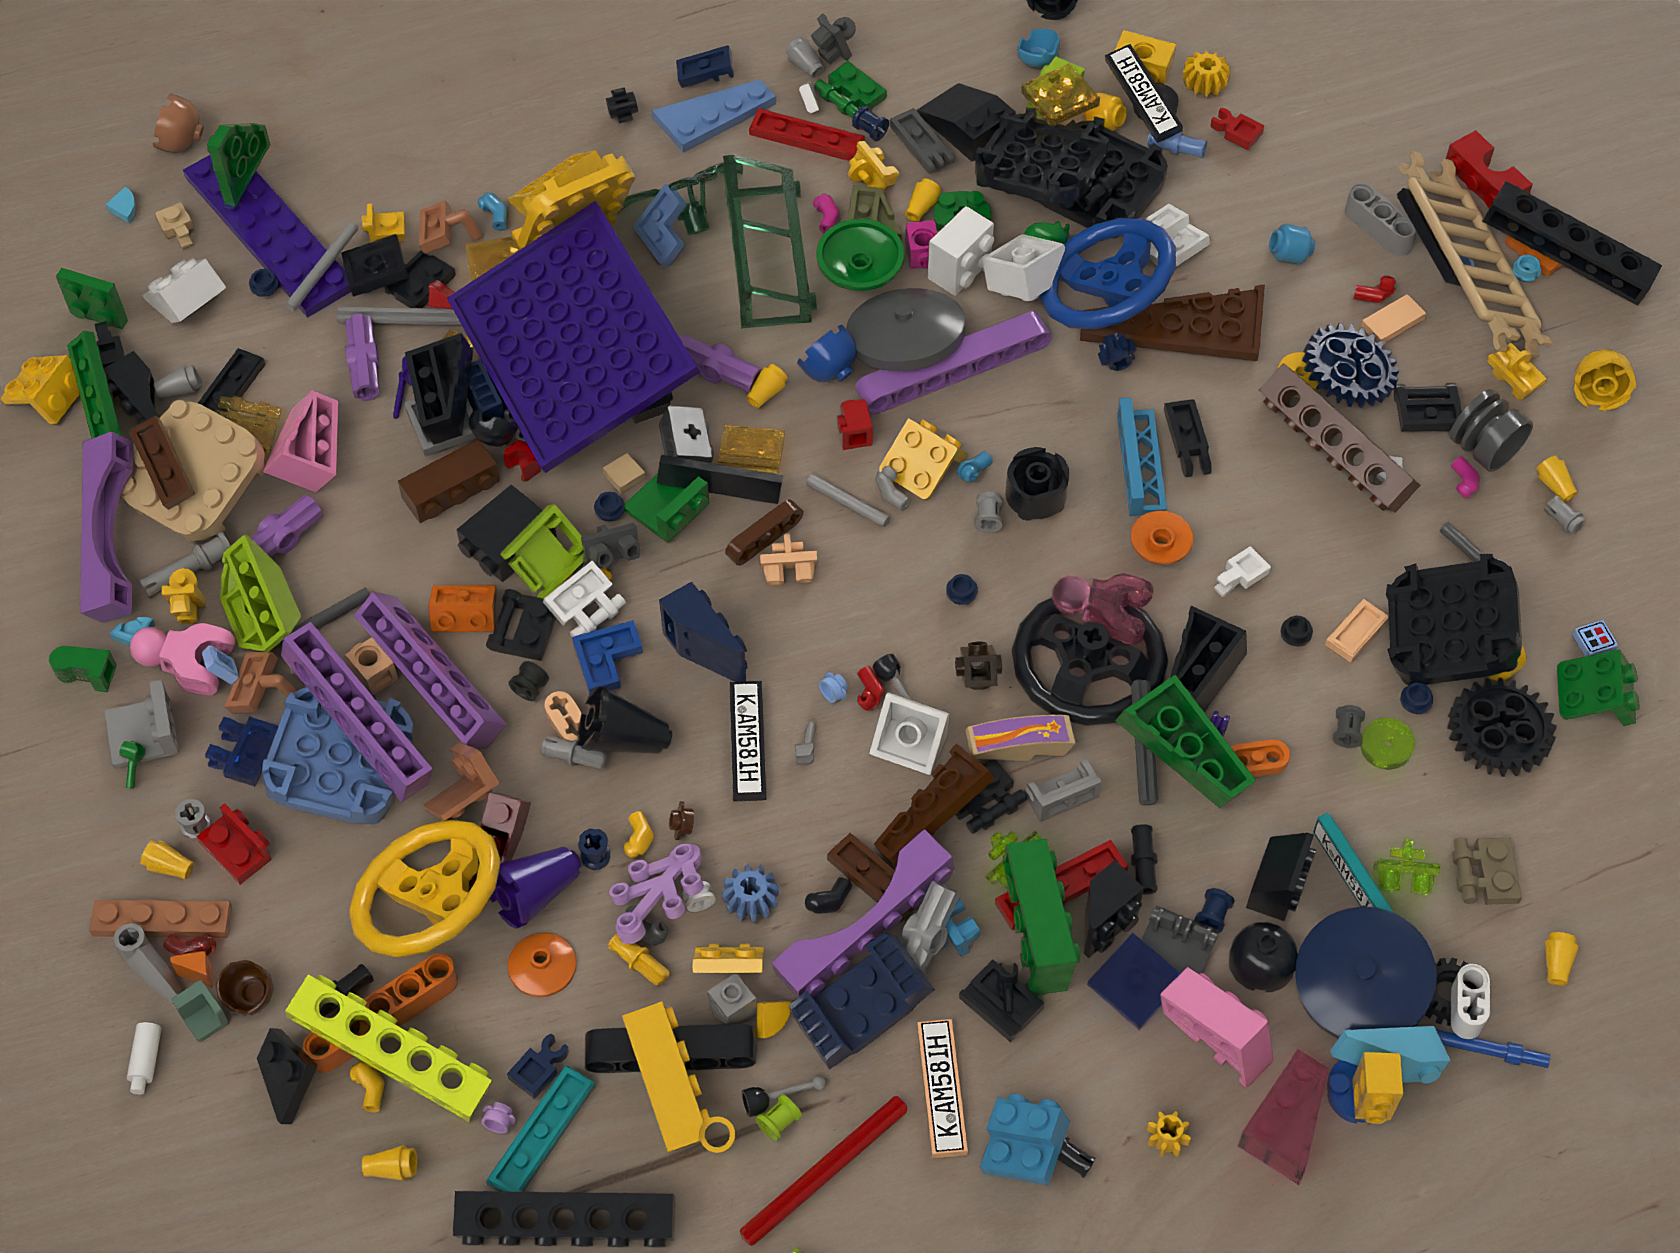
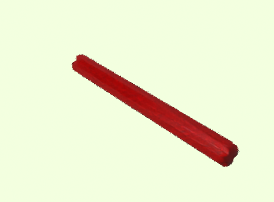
M898 1096L892 1097L740 1229L742 1239L750 1246L755 1245L904 1116L907 1113V1106L904 1101Z

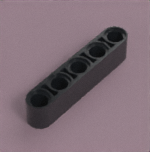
M687 1025L673 1029L676 1041L684 1040L690 1057V1061L684 1063L686 1070L740 1069L756 1064V1029L751 1025ZM602 1028L586 1032L585 1069L592 1073L641 1072L627 1029Z

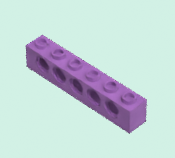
M372 592L355 613L354 617L463 744L488 748L506 726V723L395 596Z
M309 622L285 637L281 657L397 798L404 802L429 784L433 770L432 767L316 627Z

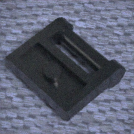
M1446 383L1445 386L1406 387L1405 384L1394 385L1393 396L1397 404L1401 432L1451 431L1456 419L1462 413L1456 383ZM1428 398H1445V399H1428Z
M507 589L502 597L503 606L493 634L488 636L486 647L495 652L542 661L556 617L543 603L544 599L522 595L516 590ZM515 608L523 609L513 640L505 639Z

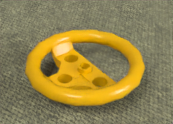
M447 819L421 825L392 841L370 862L355 885L349 909L354 936L372 953L397 958L429 952L456 937L480 915L496 889L501 860L494 838L475 823ZM451 840V851L437 865L417 871L402 862L406 856L428 844ZM478 871L476 881L469 891V881ZM380 888L395 902L424 914L432 926L421 932L403 936L381 933L373 925L370 914L375 892Z

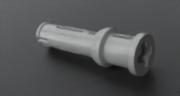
M221 531L217 533L215 539L201 546L199 544L195 545L192 548L193 552L139 581L143 588L156 582V585L145 590L150 598L152 595L160 592L163 585L170 586V576L178 569H189L193 573L201 568L204 571L212 569V565L222 559L223 552L231 545Z

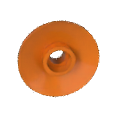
M1148 512L1135 521L1131 530V544L1136 553L1146 561L1154 564L1167 565L1176 563L1185 558L1192 548L1193 532L1191 527L1182 517L1172 512Z
M536 933L525 937L516 944L508 959V973L512 983L521 992L534 997H546L560 992L571 982L576 971V957L572 947L565 939L551 933ZM540 956L547 957L543 963H537L535 959Z

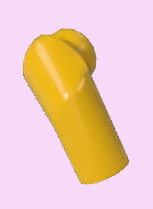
M363 1061L359 1062L350 1069V1078L358 1084L361 1083L366 1089L362 1108L368 1112H379L385 1081L375 1068Z

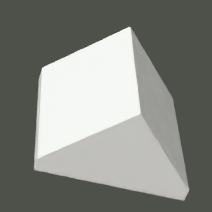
M887 693L869 754L931 775L948 737L949 713Z

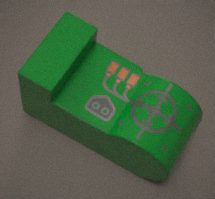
M60 646L49 655L50 666L57 679L61 682L71 683L76 680L91 682L95 691L108 692L117 667L110 650Z

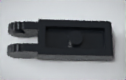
M1195 400L1164 403L1163 410L1177 457L1180 458L1184 476L1192 477L1194 469L1190 456L1199 455V464L1203 475L1211 474L1212 466L1208 453L1209 445Z

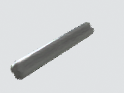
M1135 680L1131 685L1132 704L1151 692L1149 681ZM1135 738L1139 802L1141 805H1154L1158 801L1155 754Z

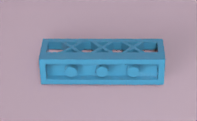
M1119 398L1117 421L1129 516H1142L1152 511H1167L1154 409L1133 410L1132 398ZM1134 420H1148V427L1141 433L1135 428ZM1140 442L1151 448V452L1146 457H1143L1138 452V444ZM1143 467H1146L1155 474L1149 482L1142 479L1141 469ZM1147 492L1158 499V505H1143L1144 495Z

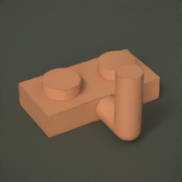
M446 200L420 210L419 246L424 254L433 250H440L447 244H450L451 226L462 223L473 240L480 239L482 232L467 210L462 209L451 214V207Z
M271 651L248 652L239 669V678L234 682L224 707L232 714L257 712L266 688L276 687L286 697H288L290 692L294 694L298 689L281 674H272L278 660L274 653Z

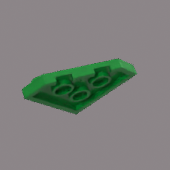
M258 123L219 125L215 134L210 136L207 150L212 159L213 170L216 173L219 190L222 193L225 205L236 207L271 144L266 125Z

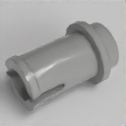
M1559 496L1553 497L1547 503L1548 506L1544 508V511L1564 526L1563 530L1565 532L1570 531L1572 534H1575L1586 522L1580 511L1575 512Z

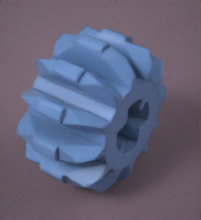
M747 863L744 868L745 872H740L734 868L732 871L733 878H725V890L722 892V900L727 903L726 907L729 914L737 912V919L740 922L747 915L755 923L758 914L768 918L770 915L769 908L776 909L778 905L776 897L779 895V886L774 884L775 876L772 873L764 875L762 865L755 871H751V867Z

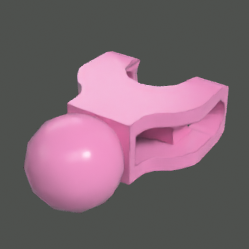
M205 623L190 626L183 631L169 630L167 635L157 627H144L136 631L131 638L129 650L135 661L145 667H155L161 664L162 671L173 674L176 677L177 683L184 691L211 696L217 692L220 683L216 675L200 665V662L203 660L202 652L208 645H212L226 655H229L235 646L236 639L230 631Z

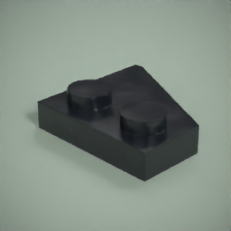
M270 1028L257 1056V1061L277 1121L280 1124H292L318 1065L282 1029Z

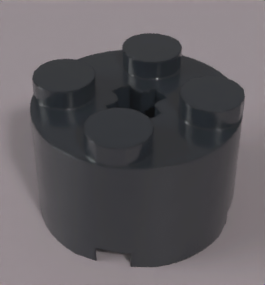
M1041 447L1024 449L1013 457V461L1007 470L1005 496L1009 506L1018 514L1019 518L1026 521L1044 519L1064 509L1069 482V467L1064 458L1056 452L1055 455L1048 453L1046 448Z

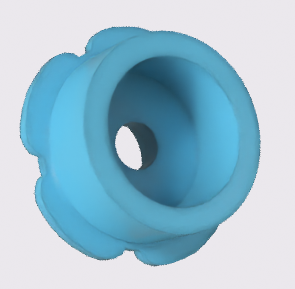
M1522 255L1513 263L1514 268L1512 270L1516 278L1521 281L1532 282L1541 275L1540 261L1532 255Z

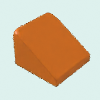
M204 951L170 957V962L179 977L195 983L202 980L206 987H213L212 965Z

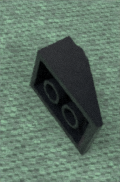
M960 83L917 109V112L925 122L971 162L976 159L977 148H984L999 128L1000 116L1005 112L1009 116L1016 114V111L997 95Z

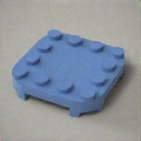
M307 687L301 688L294 694L290 692L284 702L285 710L268 757L263 760L262 773L267 796L288 808L349 823H379L383 815L389 811L396 795ZM389 698L388 703L376 700L413 745V722L410 715L401 707V702Z

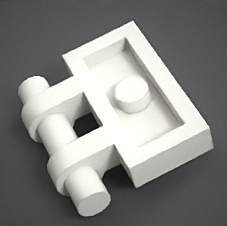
M593 561L543 600L546 607L563 626L572 618L576 621L578 626L570 632L571 637L596 631L598 625L607 618L611 620L618 614V609L626 604L620 594H617L611 600L604 594L613 584ZM595 601L599 609L588 617L582 610Z

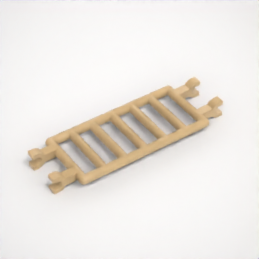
M1412 151L1409 154L1412 160L1411 166L1401 163L1398 168L1403 174L1409 176L1407 185L1478 318L1487 321L1494 334L1493 345L1496 351L1505 352L1508 349L1505 342L1506 337L1515 341L1520 338L1516 329L1509 328V326L1518 327L1526 340L1525 350L1532 355V358L1539 357L1538 343L1541 346L1549 347L1552 341L1547 335L1541 334L1539 331L1542 326L1540 319L1486 223L1482 222L1484 218L1470 192L1460 187L1455 177L1456 168L1453 161L1444 159L1441 162L1443 173L1434 170L1430 173L1431 178L1435 181L1433 182L1429 180L1423 169L1424 159L1422 154ZM1425 192L1459 199L1464 207L1428 199ZM1436 213L1470 220L1475 228L1440 221ZM1448 234L1484 242L1487 250L1453 243ZM1459 256L1496 264L1499 272L1465 265ZM1471 278L1506 285L1512 294L1476 287ZM1484 301L1518 307L1524 316L1487 309Z

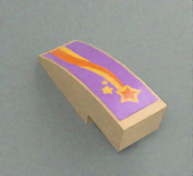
M1069 715L1013 717L968 726L965 729L970 755L975 759L1030 761L1035 755L1065 756L1075 744Z

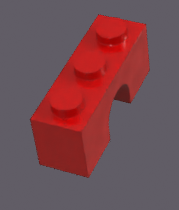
M1475 130L1449 145L1446 159L1453 161L1456 168L1455 174L1466 184L1469 190L1473 191L1485 202L1488 208L1491 207L1505 181L1530 194L1533 184L1514 166L1505 171H1493L1488 168L1494 147Z

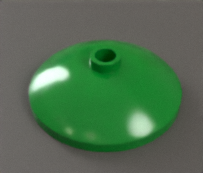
M851 219L832 226L819 240L816 251L817 264L821 273L833 284L853 291H868L888 284L899 274L904 263V247L900 237L887 225L870 219Z

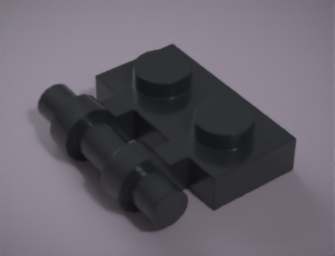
M991 759L983 764L995 779L956 814L959 820L970 814L973 816V819L966 822V826L972 834L980 829L987 830L995 824L994 821L1004 814L1011 815L1019 809V805L1027 801V796L1021 789L1013 794L1007 793L1008 790L1013 788L1014 781L995 759ZM994 799L997 801V804L989 809L982 807Z

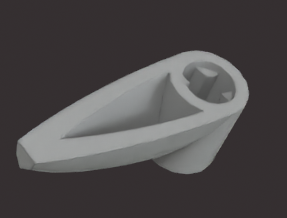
M130 923L121 926L115 932L114 944L124 962L148 986L173 1004L171 998L183 991L176 977L160 954L150 944L139 925Z

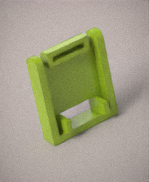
M555 504L548 505L500 555L504 559L514 555L515 557L508 563L532 592H536L541 587L542 590L536 597L544 599L556 590L583 563L582 536ZM558 525L573 545L566 550L551 533L550 528H555Z

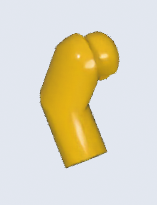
M636 811L628 817L634 832L629 841L624 844V852L630 858H637L639 854L643 855L654 839L653 832L642 811Z

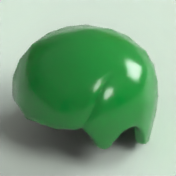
M1059 221L1054 224L1046 222L1033 223L1025 229L1024 235L1065 244L1068 240L1070 225L1066 224L1065 228H1062Z

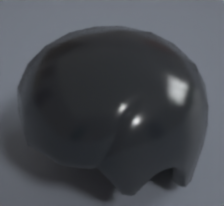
M478 410L472 412L468 422L474 436L481 443L493 447L507 445L519 429L516 423H510L500 417L495 416L489 420L483 415L482 411L479 412Z

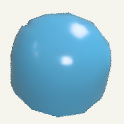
M1034 29L1030 32L1027 40H1024V38L1020 39L1017 49L1018 57L1029 67L1043 68L1045 65L1049 66L1055 56L1058 57L1060 36L1053 30Z

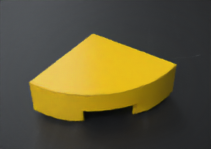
M792 1001L757 1002L758 1038H769L784 1027L790 1016L789 1005Z

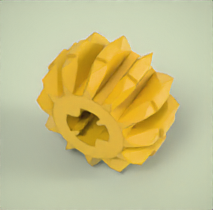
M1207 50L1203 54L1195 52L1192 57L1187 58L1182 73L1186 90H1194L1195 96L1199 93H1203L1206 98L1210 93L1217 96L1220 90H1225L1228 85L1230 66L1227 65L1225 57L1219 58L1217 52L1214 54H1209Z

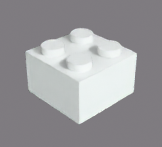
M965 206L929 241L928 279L954 296L963 288H968L975 276L981 270L984 271L982 258L992 252L994 223Z

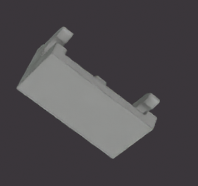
M1087 760L1081 761V765L1077 769L1036 785L1034 782H1030L1027 784L1028 787L1024 789V793L1040 822L1099 798L1102 782Z

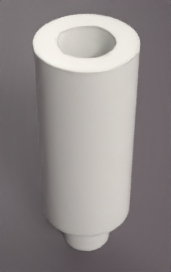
M142 1022L136 1025L127 1072V1080L132 1082L130 1092L133 1094H144L146 1084L152 1083L162 1031V1028L154 1023Z

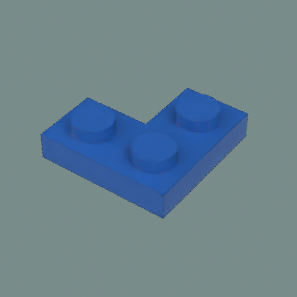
M634 620L572 637L589 695L596 686L606 687L609 690L621 688L614 661L643 653Z

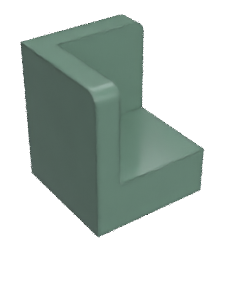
M199 980L171 998L177 1012L198 1042L204 1041L229 1024L223 1010L202 980Z

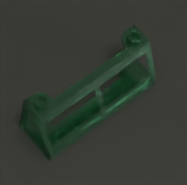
M737 155L723 156L725 198L732 237L741 329L812 322L811 310H817L815 292L810 293L801 234L797 198H801L800 181H794L793 169ZM735 163L781 173L782 185L739 189ZM785 194L789 230L742 218L740 197ZM744 227L791 239L798 296L751 286ZM752 294L799 304V315L753 319Z

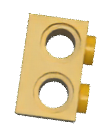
M1364 1052L1352 1078L1355 1119H1365L1366 1122L1371 1124H1380L1391 1120L1403 1096L1400 1053Z

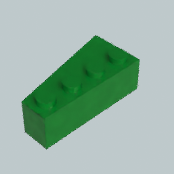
M1047 839L1006 844L1002 860L1010 902H1017L1018 905L1014 907V926L1016 933H1023L1021 938L1022 953H1020L1022 968L1029 967L1030 979L1025 986L1035 995L1067 991L1076 963L1080 962V950L1078 943L1072 942L1070 934L1072 931L1071 914L1069 911H1065L1062 901L1065 899V892L1062 881H1057L1056 879L1057 859L1053 850L1049 851Z

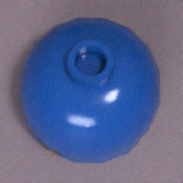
M843 325L837 326L838 333L834 334L830 330L805 351L809 357L804 362L801 358L798 359V366L811 379L818 382H830L837 378L841 382L853 372L850 366L856 359V343Z

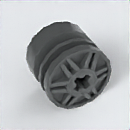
M1491 389L1477 396L1462 411L1449 434L1450 439L1455 444H1460L1461 449L1470 452L1475 449L1473 453L1474 459L1489 472H1493L1505 465L1525 444L1533 429V422L1516 409L1508 412L1509 402L1505 399H1500V395Z

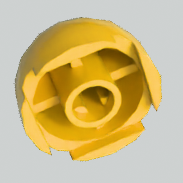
M1609 349L1592 351L1584 356L1576 366L1573 377L1576 398L1588 408V404L1601 405L1599 410L1602 411L1615 409L1627 403L1637 385L1631 362L1621 353Z

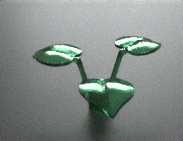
M733 159L715 164L696 173L693 177L682 178L669 185L670 191L687 187L690 203L687 204L677 217L678 221H684L687 235L697 234L710 229L706 218L708 213L705 201V182L714 180L717 174L738 173L742 175L743 166L740 160ZM700 184V204L699 201H695L693 185ZM645 190L627 196L622 205L623 208L617 215L624 208L637 201L655 197L660 190Z

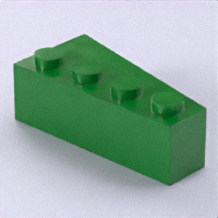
M1176 675L1126 708L1115 720L1219 808L1241 794L1256 781Z

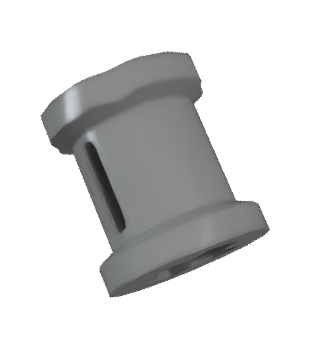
M982 492L977 495L976 506L978 507V516L975 518L974 524L978 530L991 533L1002 528L1003 521L1000 517V508L1003 505V497L996 492Z
M186 799L175 809V818L181 825L183 835L191 840H198L196 836L211 825V821L206 815V810L199 800ZM189 807L192 808V810H193L192 813H190V811H189V809H188ZM196 826L198 831L195 832L193 827Z

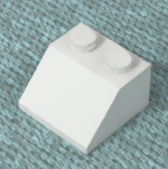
M1024 234L1019 235L982 258L988 290L1001 293L1004 296L1021 298L1023 301L1037 299L1040 294L1050 289L1064 254L1065 245Z

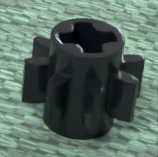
M625 87L612 90V97L606 98L610 118L618 117L619 123L633 120L632 114L638 112L633 91L626 93Z

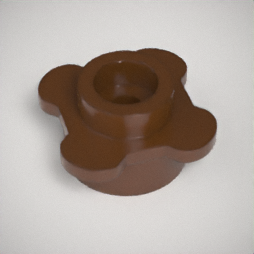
M680 801L678 809L672 810L670 813L669 828L670 830H675V840H679L681 834L690 835L693 829L694 811L692 808H685L684 801Z

